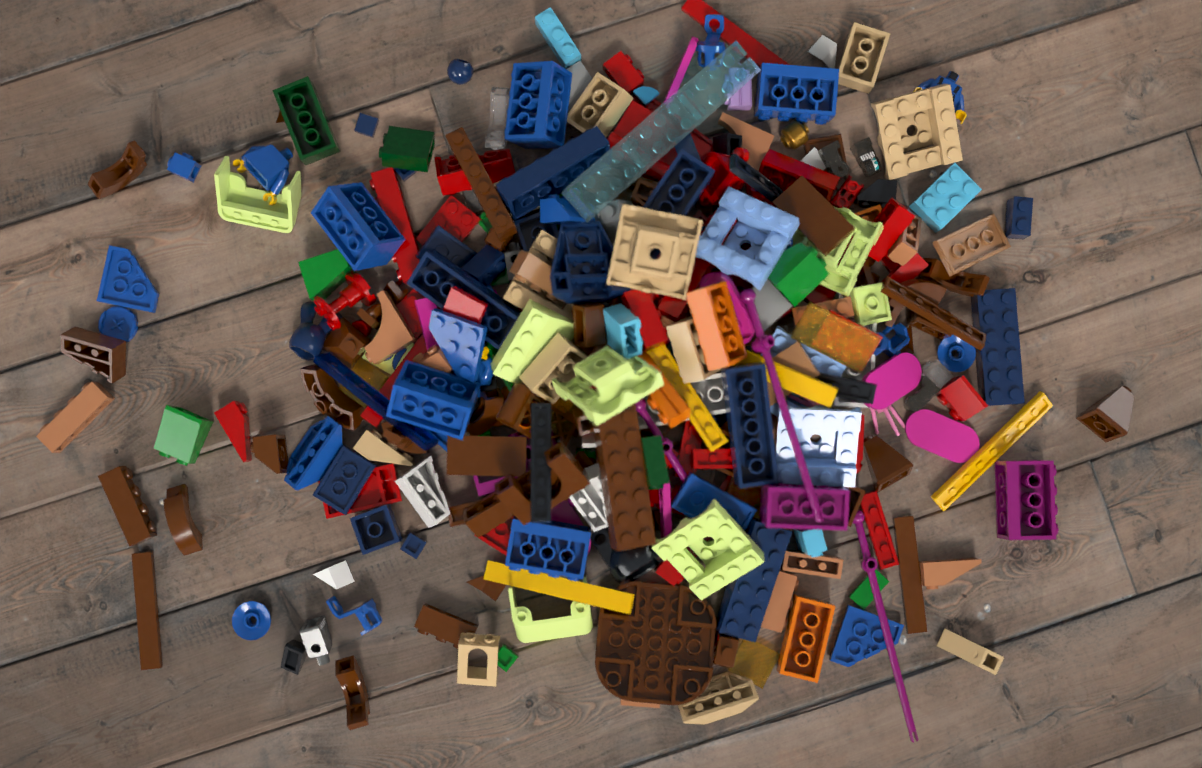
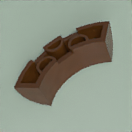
M313 364L300 369L304 387L315 400L313 404L323 415L327 414L342 427L350 430L357 429L363 420L360 415L365 410V404L353 401L340 390L332 376L330 364Z

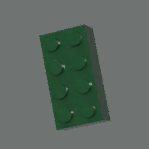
M308 76L272 90L299 158L305 165L341 152L315 86Z

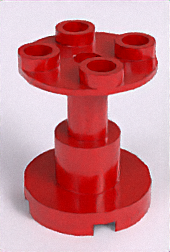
M351 271L345 275L348 286L339 292L340 297L329 305L321 297H315L314 302L317 305L314 307L315 311L319 316H324L327 319V324L333 331L341 328V323L336 314L347 305L353 307L361 301L364 305L370 306L376 302L375 295H370L368 291L371 287L357 272L354 274V271Z

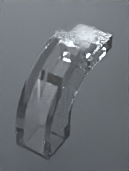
M492 87L489 126L485 139L486 148L499 150L507 146V140L504 139V130L507 122L509 91L511 88Z

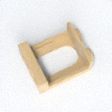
M461 633L458 644L457 684L496 687L500 636ZM479 648L487 653V668L468 666V654L472 649Z

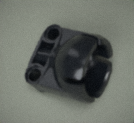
M608 527L592 533V543L615 581L620 585L628 583L629 580L634 581L654 569L658 562L663 561L651 548L652 545L622 551L612 549ZM600 535L606 537L603 544H597V538Z

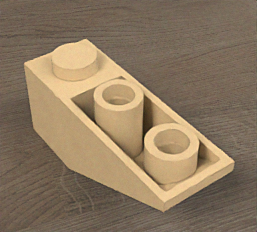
M375 429L373 431L366 430L353 447L354 450L368 460L406 466L416 465L412 461L414 459L406 452L400 453L397 450L398 447L381 439L383 437L382 434Z
M945 628L936 645L994 675L997 674L1004 657Z

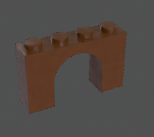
M562 442L544 452L547 464L558 475L557 481L551 486V509L590 484L587 471ZM512 474L495 483L497 497L523 525L531 522V491L525 489Z

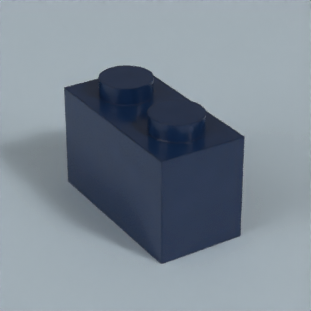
M1014 196L1007 200L1006 238L1023 240L1031 236L1033 198Z
M487 244L461 269L485 286H488L505 270L504 253Z

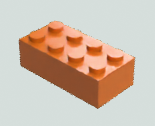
M719 282L686 293L687 303L692 312L693 324L699 336L698 341L702 347L704 362L708 367V371L729 367L748 358L727 282Z
M794 594L793 606L789 613L776 670L779 674L818 683L836 606L832 603Z

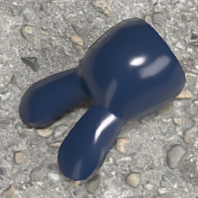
M312 301L305 302L302 305L301 323L289 341L290 349L301 359L307 361L314 360L320 356L324 347L325 337L332 330L328 326L325 317L318 325L313 324L316 315L314 307L317 305ZM338 312L336 315L340 320L342 315Z

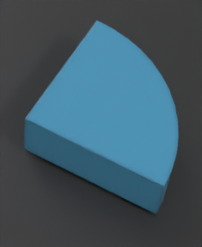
M647 86L633 90V94L645 107L659 95L656 89Z

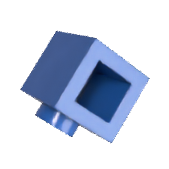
M175 152L168 161L167 170L194 183L201 165L193 161L194 157L184 152L182 155Z

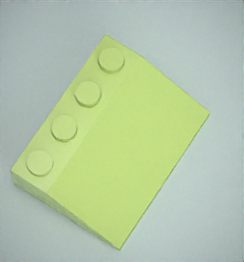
M529 299L490 364L492 373L512 383L523 382L519 377L557 333L572 341L574 338L573 320Z

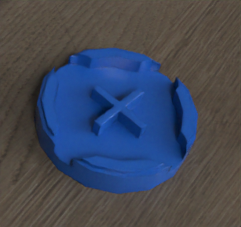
M113 306L101 314L98 321V329L101 334L125 340L127 343L135 337L138 331V320L131 310L122 306Z

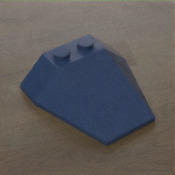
M600 221L561 222L550 273L552 295L568 304L607 302L631 290L628 287L606 284L614 246Z

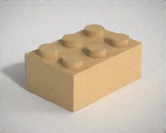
M854 22L849 30L837 68L839 69L838 84L869 94L874 88L890 33Z
M597 72L568 113L567 122L581 133L597 126L603 135L607 137L634 98L623 88Z
M693 316L685 317L666 326L667 335L671 341L673 354L677 360L679 373L684 384L704 380L721 370L720 368L708 371V367L704 362L703 350L698 341L699 336L693 324Z
M557 333L519 378L532 392L554 404L560 396L555 392L552 380L554 378L558 382L572 380L576 376L574 365L589 356L579 346L574 345L569 339Z

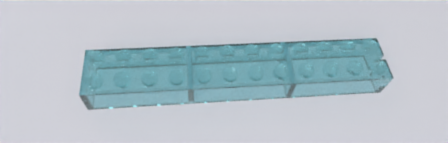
M737 41L733 42L562 191L563 196L587 223L761 71L751 57L742 65L739 63L747 53Z

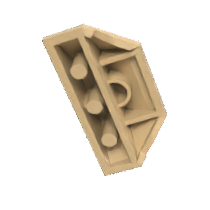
M725 672L713 676L706 690L695 700L678 705L685 724L705 725L742 713L755 703L759 697L751 679H746L731 672Z

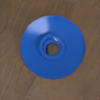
M952 334L951 337L945 338L940 342L937 349V357L940 364L948 371L962 372L970 368L974 363L976 349ZM953 350H955V351L957 352V356H956V357H953V356H952V351H953Z
M248 601L239 605L234 611L232 626L239 637L245 640H257L268 632L271 626V615L267 607L262 603ZM252 616L256 617V623L251 622Z

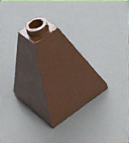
M1126 386L1118 387L1079 414L1076 419L1104 442L1123 437L1129 431L1134 395L1130 388Z
M870 435L864 439L863 450L873 486L877 493L910 475L913 464L877 435L875 437Z

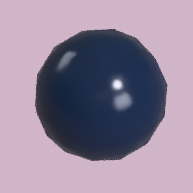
M454 59L448 65L447 75L455 84H466L473 76V67L468 61Z

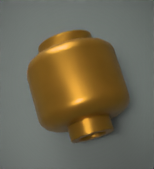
M793 121L781 130L780 140L787 149H797L808 141L807 133H809V129L805 123L801 124L798 121Z

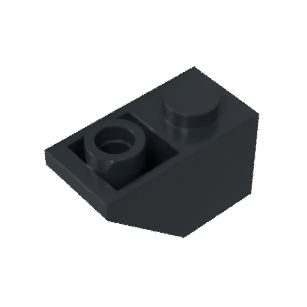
M877 179L854 200V204H859V207L863 208L871 207V205H880L883 209L891 197L896 200L897 180Z

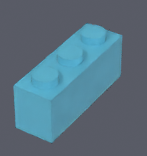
M551 7L535 16L537 28L563 68L567 69L579 60L581 61V53Z
M793 529L798 549L806 555L818 557L823 555V551H827L822 530Z

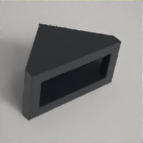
M294 639L286 643L281 668L296 675L300 673L308 655L303 643Z

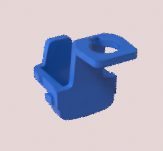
M707 14L705 16L707 37L705 41H698L697 43L699 66L706 70L722 67L724 63L725 42H719L721 33L724 30V16L721 14ZM712 19H717L720 22V27L716 32H712V28L709 26V22ZM702 52L705 54V63H702ZM716 53H720V64H718V61H714Z
M899 322L897 325L893 324L892 328L887 326L885 330L877 333L883 338L873 354L878 355L883 351L891 358L901 353L900 349L910 341L907 328ZM894 329L896 335L889 340L885 335Z
M335 596L326 601L331 612L338 619L355 613L364 628L360 632L361 635L368 633L382 623V618L375 607L376 603L373 598L361 606L343 612V608ZM366 614L368 615L369 619L371 620L372 625H370V623L368 622V620H367V618H366V616H365Z

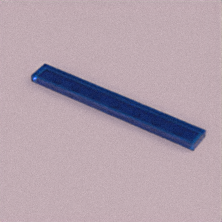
M327 352L315 356L313 362L424 451L438 444L439 439L427 429L387 417L386 414L390 400L331 353Z

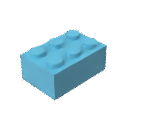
M954 163L909 207L937 233L982 189Z

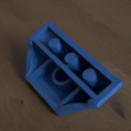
M329 416L313 424L289 457L287 475H285L284 481L297 491L320 481L343 446L342 426Z

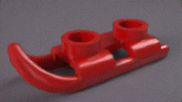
M849 175L830 204L838 208L844 207L849 209L865 185H858L856 181L851 180L852 176ZM845 189L846 193L843 196H841L840 194ZM850 194H852L853 197L850 201H848V197L850 196Z

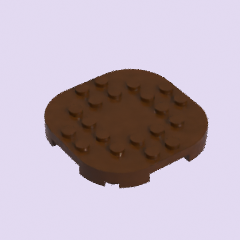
M641 581L628 582L618 586L615 590L635 594L631 614L605 608L600 609L595 669L603 687L613 696L630 702L675 706L695 700L706 690L713 674L716 618L711 605L705 598L700 600L687 586L642 583Z

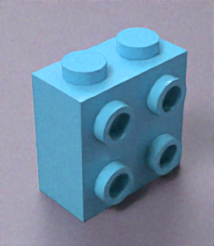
M621 303L604 308L607 344L625 359L641 355L643 340L640 336L641 322L639 318L633 315Z

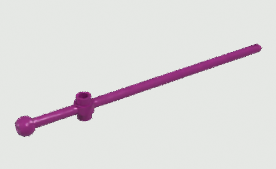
M747 289L741 292L740 299L747 305L757 336L755 341L752 342V348L756 353L761 352L814 518L816 522L820 523L823 521V515L770 353V349L775 345V341L771 335H764L754 303L756 294L754 290Z
M644 398L636 402L637 412L640 413L653 436L661 435L663 445L666 444L663 447L664 454L682 482H684L688 475L672 451V442L667 437H663L646 409V400Z
M860 510L857 511L853 524H855L863 554L861 568L868 574L911 742L914 743L912 732L916 742L918 741V736L875 574L878 563L875 558L871 557L862 523L864 521V514Z

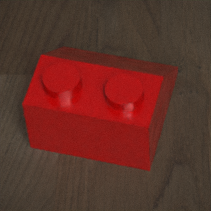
M964 375L953 377L935 391L938 395V401L942 405H946L950 410L949 414L951 417L959 422L969 419L988 406Z

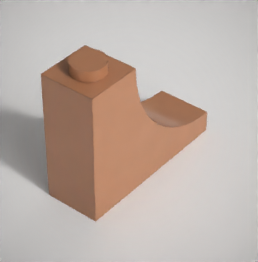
M722 112L718 124L727 129L731 134L742 135V148L749 151L747 163L759 171L761 162L773 141L774 135Z
M385 290L377 293L382 308V321L375 338L364 347L366 358L370 363L373 362L374 364H380L417 341L388 291Z

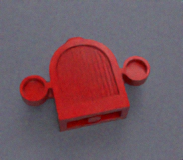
M738 147L733 151V154L735 153L744 161H748L749 151L747 149ZM709 152L701 157V161L715 170L713 178L709 182L710 184L707 185L699 197V202L702 206H719V201L728 187L739 190L745 183L730 171V155Z

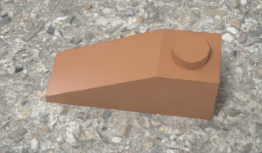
M914 214L915 217L912 223L906 227L888 250V257L893 262L899 263L902 266L918 252L922 218Z
M965 558L919 561L921 583L923 586H926V589H938L939 585H946L981 564V559Z

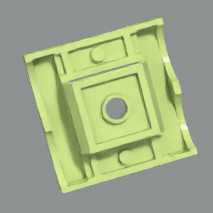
M834 207L855 227L854 232L827 256H824L798 229L792 237V247L799 243H803L806 247L812 246L818 253L816 257H820L827 264L825 268L829 272V275L819 285L849 297L857 281L856 277L872 246L879 239L884 227L883 223L867 221L855 215L847 208ZM853 236V239H852V241H851V243H850V245H849L847 251L845 252V254H844V256H843V258H842V260H841L839 266L837 267V264H838V262H839V260H840V258H841V256H842V254H843V252H844L846 246L848 245V243H849L851 237Z
M608 346L575 364L574 372L576 376L568 382H558L555 378L552 380L555 392L564 400L570 399L584 410L586 417L595 425L605 422L610 417L620 413L628 406L638 402L664 385L660 371L638 356L625 359ZM594 385L597 388L598 393L590 387Z
M716 499L712 500L709 507L699 516L693 519L686 517L681 520L676 529L668 536L661 539L655 537L656 544H652L651 547L663 561L668 560L689 582V588L700 600H703L764 563V552ZM708 536L712 537L714 540L711 542H707L704 540V538ZM687 546L705 563V568L686 549Z

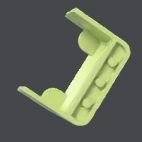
M225 156L214 174L220 217L226 221L282 233L291 232L296 222L302 195L301 172L296 171L291 183L284 186L282 194L275 195L277 198L276 204L269 205L272 197L270 196L267 201H264L263 196L270 192L246 187L245 178L238 173L230 171L229 156Z
M586 575L582 579L584 583H587ZM514 586L508 588L512 620L517 638L521 642L530 643L585 635L591 632L593 628L591 605L573 601L571 604V616L533 621L532 613L527 607H517Z

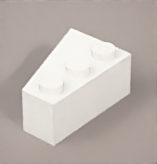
M432 456L423 459L395 480L428 528L437 525L451 514L443 490L441 491L438 482V474L435 473L432 464Z
M599 463L585 468L590 484L569 497L593 532L608 527Z

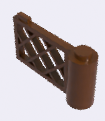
M519 381V383L513 384L496 419L531 439V433L528 432L531 431V428L523 429L519 425L523 418L528 417L531 426L530 404L532 400L538 403L548 402L533 394L524 382ZM551 405V411L555 417V421H551V424L556 423L559 433L551 436V447H553L552 438L560 437V441L566 447L576 428L573 414L569 411L563 413ZM564 420L571 423L568 431L565 432L562 431L560 423Z

